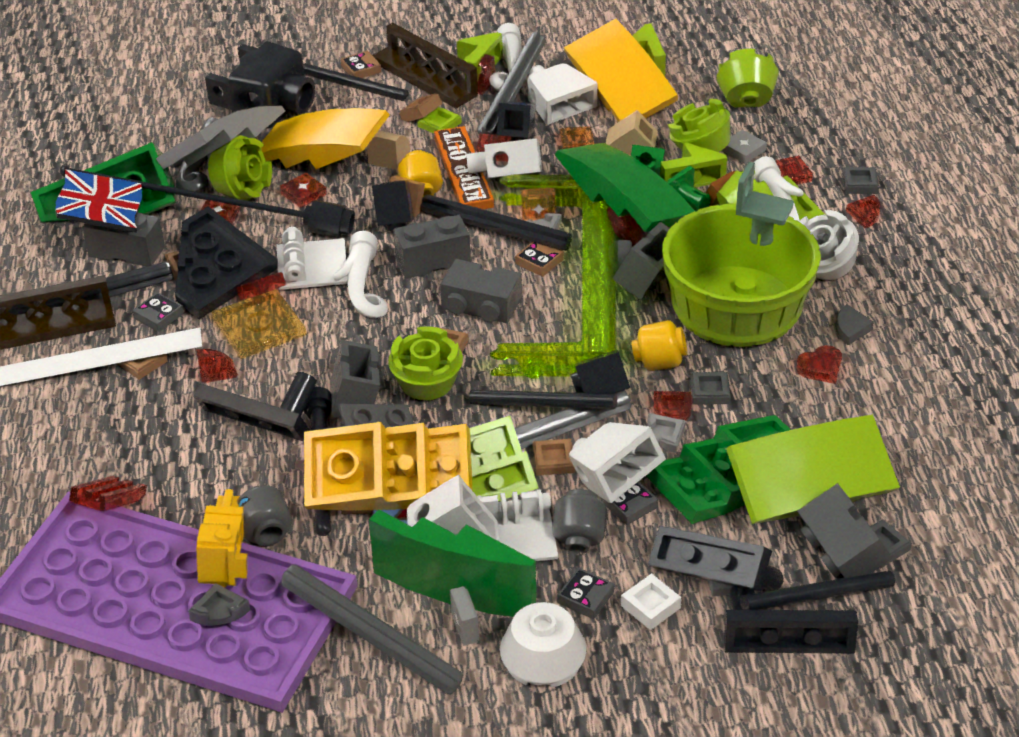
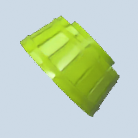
M734 203L705 207L697 212L694 211L678 220V223H675L669 229L664 238L662 253L664 258L663 266L671 289V302L681 323L700 338L726 346L747 347L761 345L786 334L795 325L802 313L807 294L816 280L821 260L817 240L802 223L788 216L784 225L774 224L773 242L766 246H760L761 234H758L757 244H753L750 240L752 218L736 215V204Z

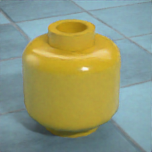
M415 150L406 154L398 164L397 172L399 177L425 183L423 196L426 194L433 196L434 193H437L442 188L443 178L438 160L434 155L422 150Z
M670 320L641 326L638 330V339L631 342L635 361H642L644 367L649 371L677 367L682 362V356L688 355L683 328L676 327Z

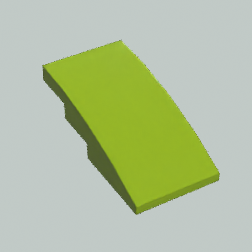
M873 414L793 429L734 444L726 448L752 524L800 516L798 510L837 483L852 502L864 497L893 492L900 488Z

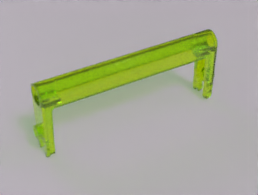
M507 175L500 178V183L506 185L507 188H525L526 190L519 195L514 193L502 195L501 201H506V205L582 208V340L579 342L497 344V349L490 352V357L496 360L514 359L518 364H499L498 367L491 370V375L526 376L531 379L540 378L541 376L571 377L570 374L577 372L575 363L617 350L616 281L613 280L615 275L614 211L605 200L592 202L571 175Z

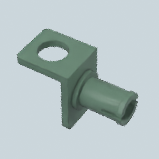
M748 162L738 182L736 215L752 218L750 240L753 244H757L758 234H761L760 246H766L773 242L774 224H785L793 209L794 201L753 191L755 163Z

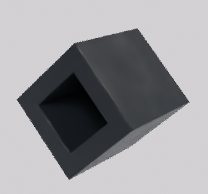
M508 101L499 103L497 135L525 138L533 136L536 104Z
M408 179L372 185L378 226L387 225V231H392L394 228L407 226L406 222L414 220Z
M618 350L575 363L577 372L570 374L576 393L614 394L630 388Z

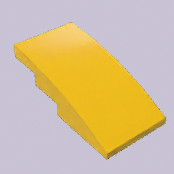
M617 19L608 22L564 47L565 53L576 69L598 83L597 96L605 108L613 113L618 122L636 110L645 118H648L678 101V94L661 70Z
M364 108L328 109L301 114L278 122L263 139L262 143L264 146L261 150L265 161H273L279 158L285 168L309 159L313 166L319 169L362 152L390 115L387 110Z
M381 422L304 432V507L306 509L348 511L407 509L411 503L457 475L472 490L470 429L467 424L428 429L424 423L385 428Z

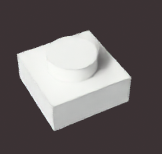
M650 574L621 595V607L649 630H652L681 608V597L653 574Z

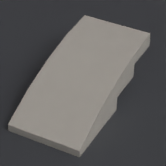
M259 106L236 111L217 119L157 157L156 160L163 169L182 158L190 166L204 156L210 158L214 150L237 136L255 138L281 116L285 110L282 106Z

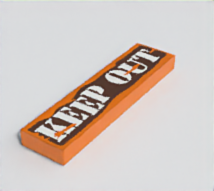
M465 126L434 131V139L458 203L480 209L494 208V198L484 173L468 172L467 154L475 153Z

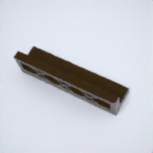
M394 23L386 26L388 47L372 55L383 69L430 95L438 94L441 101L454 108H458L478 96L477 67ZM398 38L401 40L405 49L398 45ZM416 47L421 50L426 60L421 57ZM437 59L442 61L447 71L442 69ZM458 70L466 74V82L463 80Z
M105 275L0 295V350L116 327ZM101 288L103 297L101 299L86 301L80 298L85 291ZM60 297L66 300L61 307L51 308L44 305L49 298ZM24 304L30 307L25 314L15 315L8 312L13 305Z

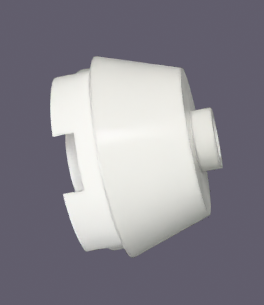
M824 210L826 215H819L809 220L806 216L799 222L811 232L810 234H813L820 248L821 260L816 278L835 280L844 276L852 269L856 260L859 236L854 224L843 214L832 210Z
M540 602L527 605L516 613L502 638L500 655L509 673L520 683L556 687L568 682L576 675L586 656V643L568 611L556 604Z

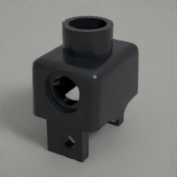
M266 41L259 48L245 44L237 48L239 65L231 72L228 78L212 73L205 77L209 104L232 110V113L259 106H282L285 112L267 128L274 127L289 111L305 114L311 108L315 97V83L312 78L306 77L304 74L301 52L270 41ZM249 92L255 93L258 96L251 100Z

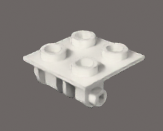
M289 227L283 232V244H276L279 290L348 284V275L339 281H335L333 278L334 273L346 262L344 238L303 242V234L296 227Z
M541 489L534 492L521 493V500H518L517 492H512V501H506L505 493H500V502H498L497 495L477 496L497 520L499 542L535 561L558 559L556 541L552 533L553 526L549 510L551 509L549 493H542Z

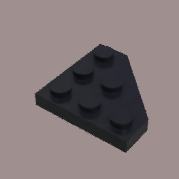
M207 206L182 222L178 274L175 286L176 302L183 305L186 310L200 320L278 269V259Z

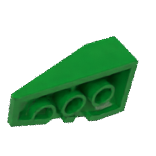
M153 142L83 170L174 187V181L169 168L163 169L156 160L163 153ZM65 178L30 192L41 222L70 221L57 218L55 210L56 200L65 184ZM142 188V204L138 213L147 215L177 203L176 194Z

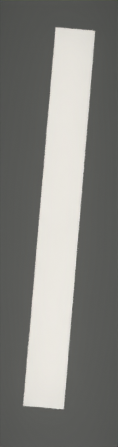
M195 328L0 366V386L202 347L201 329Z

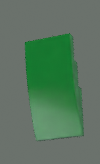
M598 143L557 150L555 153V157L592 202L605 200L618 217L631 215L645 232L651 231L660 222L667 227H671L678 223V220L685 215L695 211L670 184L652 169L629 154L610 145Z
M776 415L721 425L717 427L713 439L684 444L680 457L664 460L649 472L646 477L691 524L725 515L745 505L726 448L734 444L791 429Z
M378 510L368 519L375 574L408 590L447 604H451L450 590L464 586L469 592L475 610L488 614L514 617L525 606L536 603V561L466 524L457 534H454L424 517L411 527L381 510Z

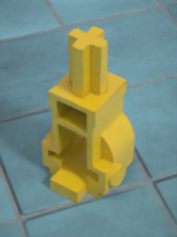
M226 489L224 495H218L216 506L206 505L196 546L198 583H216L222 587H227L229 585L236 586L237 578H247L248 556L247 553H241L244 538V509L239 507L237 503L240 496H234V492L231 489Z

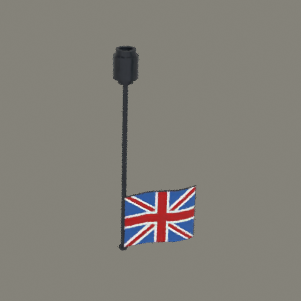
M68 164L60 167V174L65 177V184L56 200L55 209L56 217L60 219L137 233L135 219L142 204V188L300 217L303 218V224L308 226L309 233L334 238H341V236L350 237L355 222V211L348 209L346 205L314 200L311 206H306L305 211L72 169L69 168Z

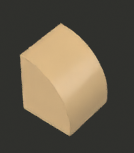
M636 110L608 129L606 144L631 155L632 144L655 147L658 131Z
M378 130L367 145L368 164L397 170L399 162L410 152L408 138L403 135Z

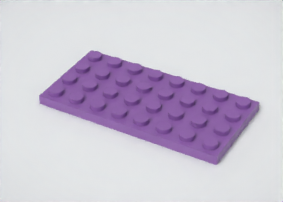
M67 492L1 576L0 623L283 713L337 621L283 587L281 584L282 575L291 565H298L348 599L352 597L358 587L357 577L353 574L242 543L241 553H247L248 556L247 578H237L236 586L229 585L224 588L249 600L250 611L238 620L223 625L209 626L190 621L188 610L214 585L198 583L196 546L199 530Z

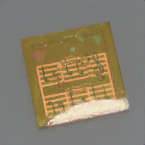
M277 289L212 312L213 320L240 359L307 335L305 326Z

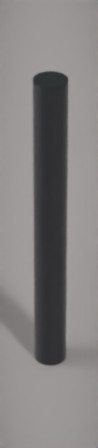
M303 63L306 76L404 101L409 95L408 90Z
M470 390L469 403L476 405L616 409L617 395L603 393Z
M889 570L746 594L741 596L740 604L742 610H762L884 589L895 585V576Z

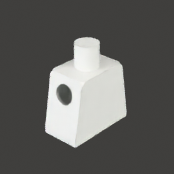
M561 63L547 69L537 65L529 72L528 100L536 104V111L548 125L597 107L598 83L568 64Z
M537 138L485 144V152L467 154L468 172L487 171L488 178L542 172L539 139ZM497 154H507L509 158L508 164L498 166L496 163Z
M612 422L604 424L588 438L578 439L569 453V458L580 480L588 489L609 503L615 501L666 460L651 427Z
M459 475L414 501L407 508L408 525L411 527L424 517L454 534H457L467 524L499 541L496 518Z

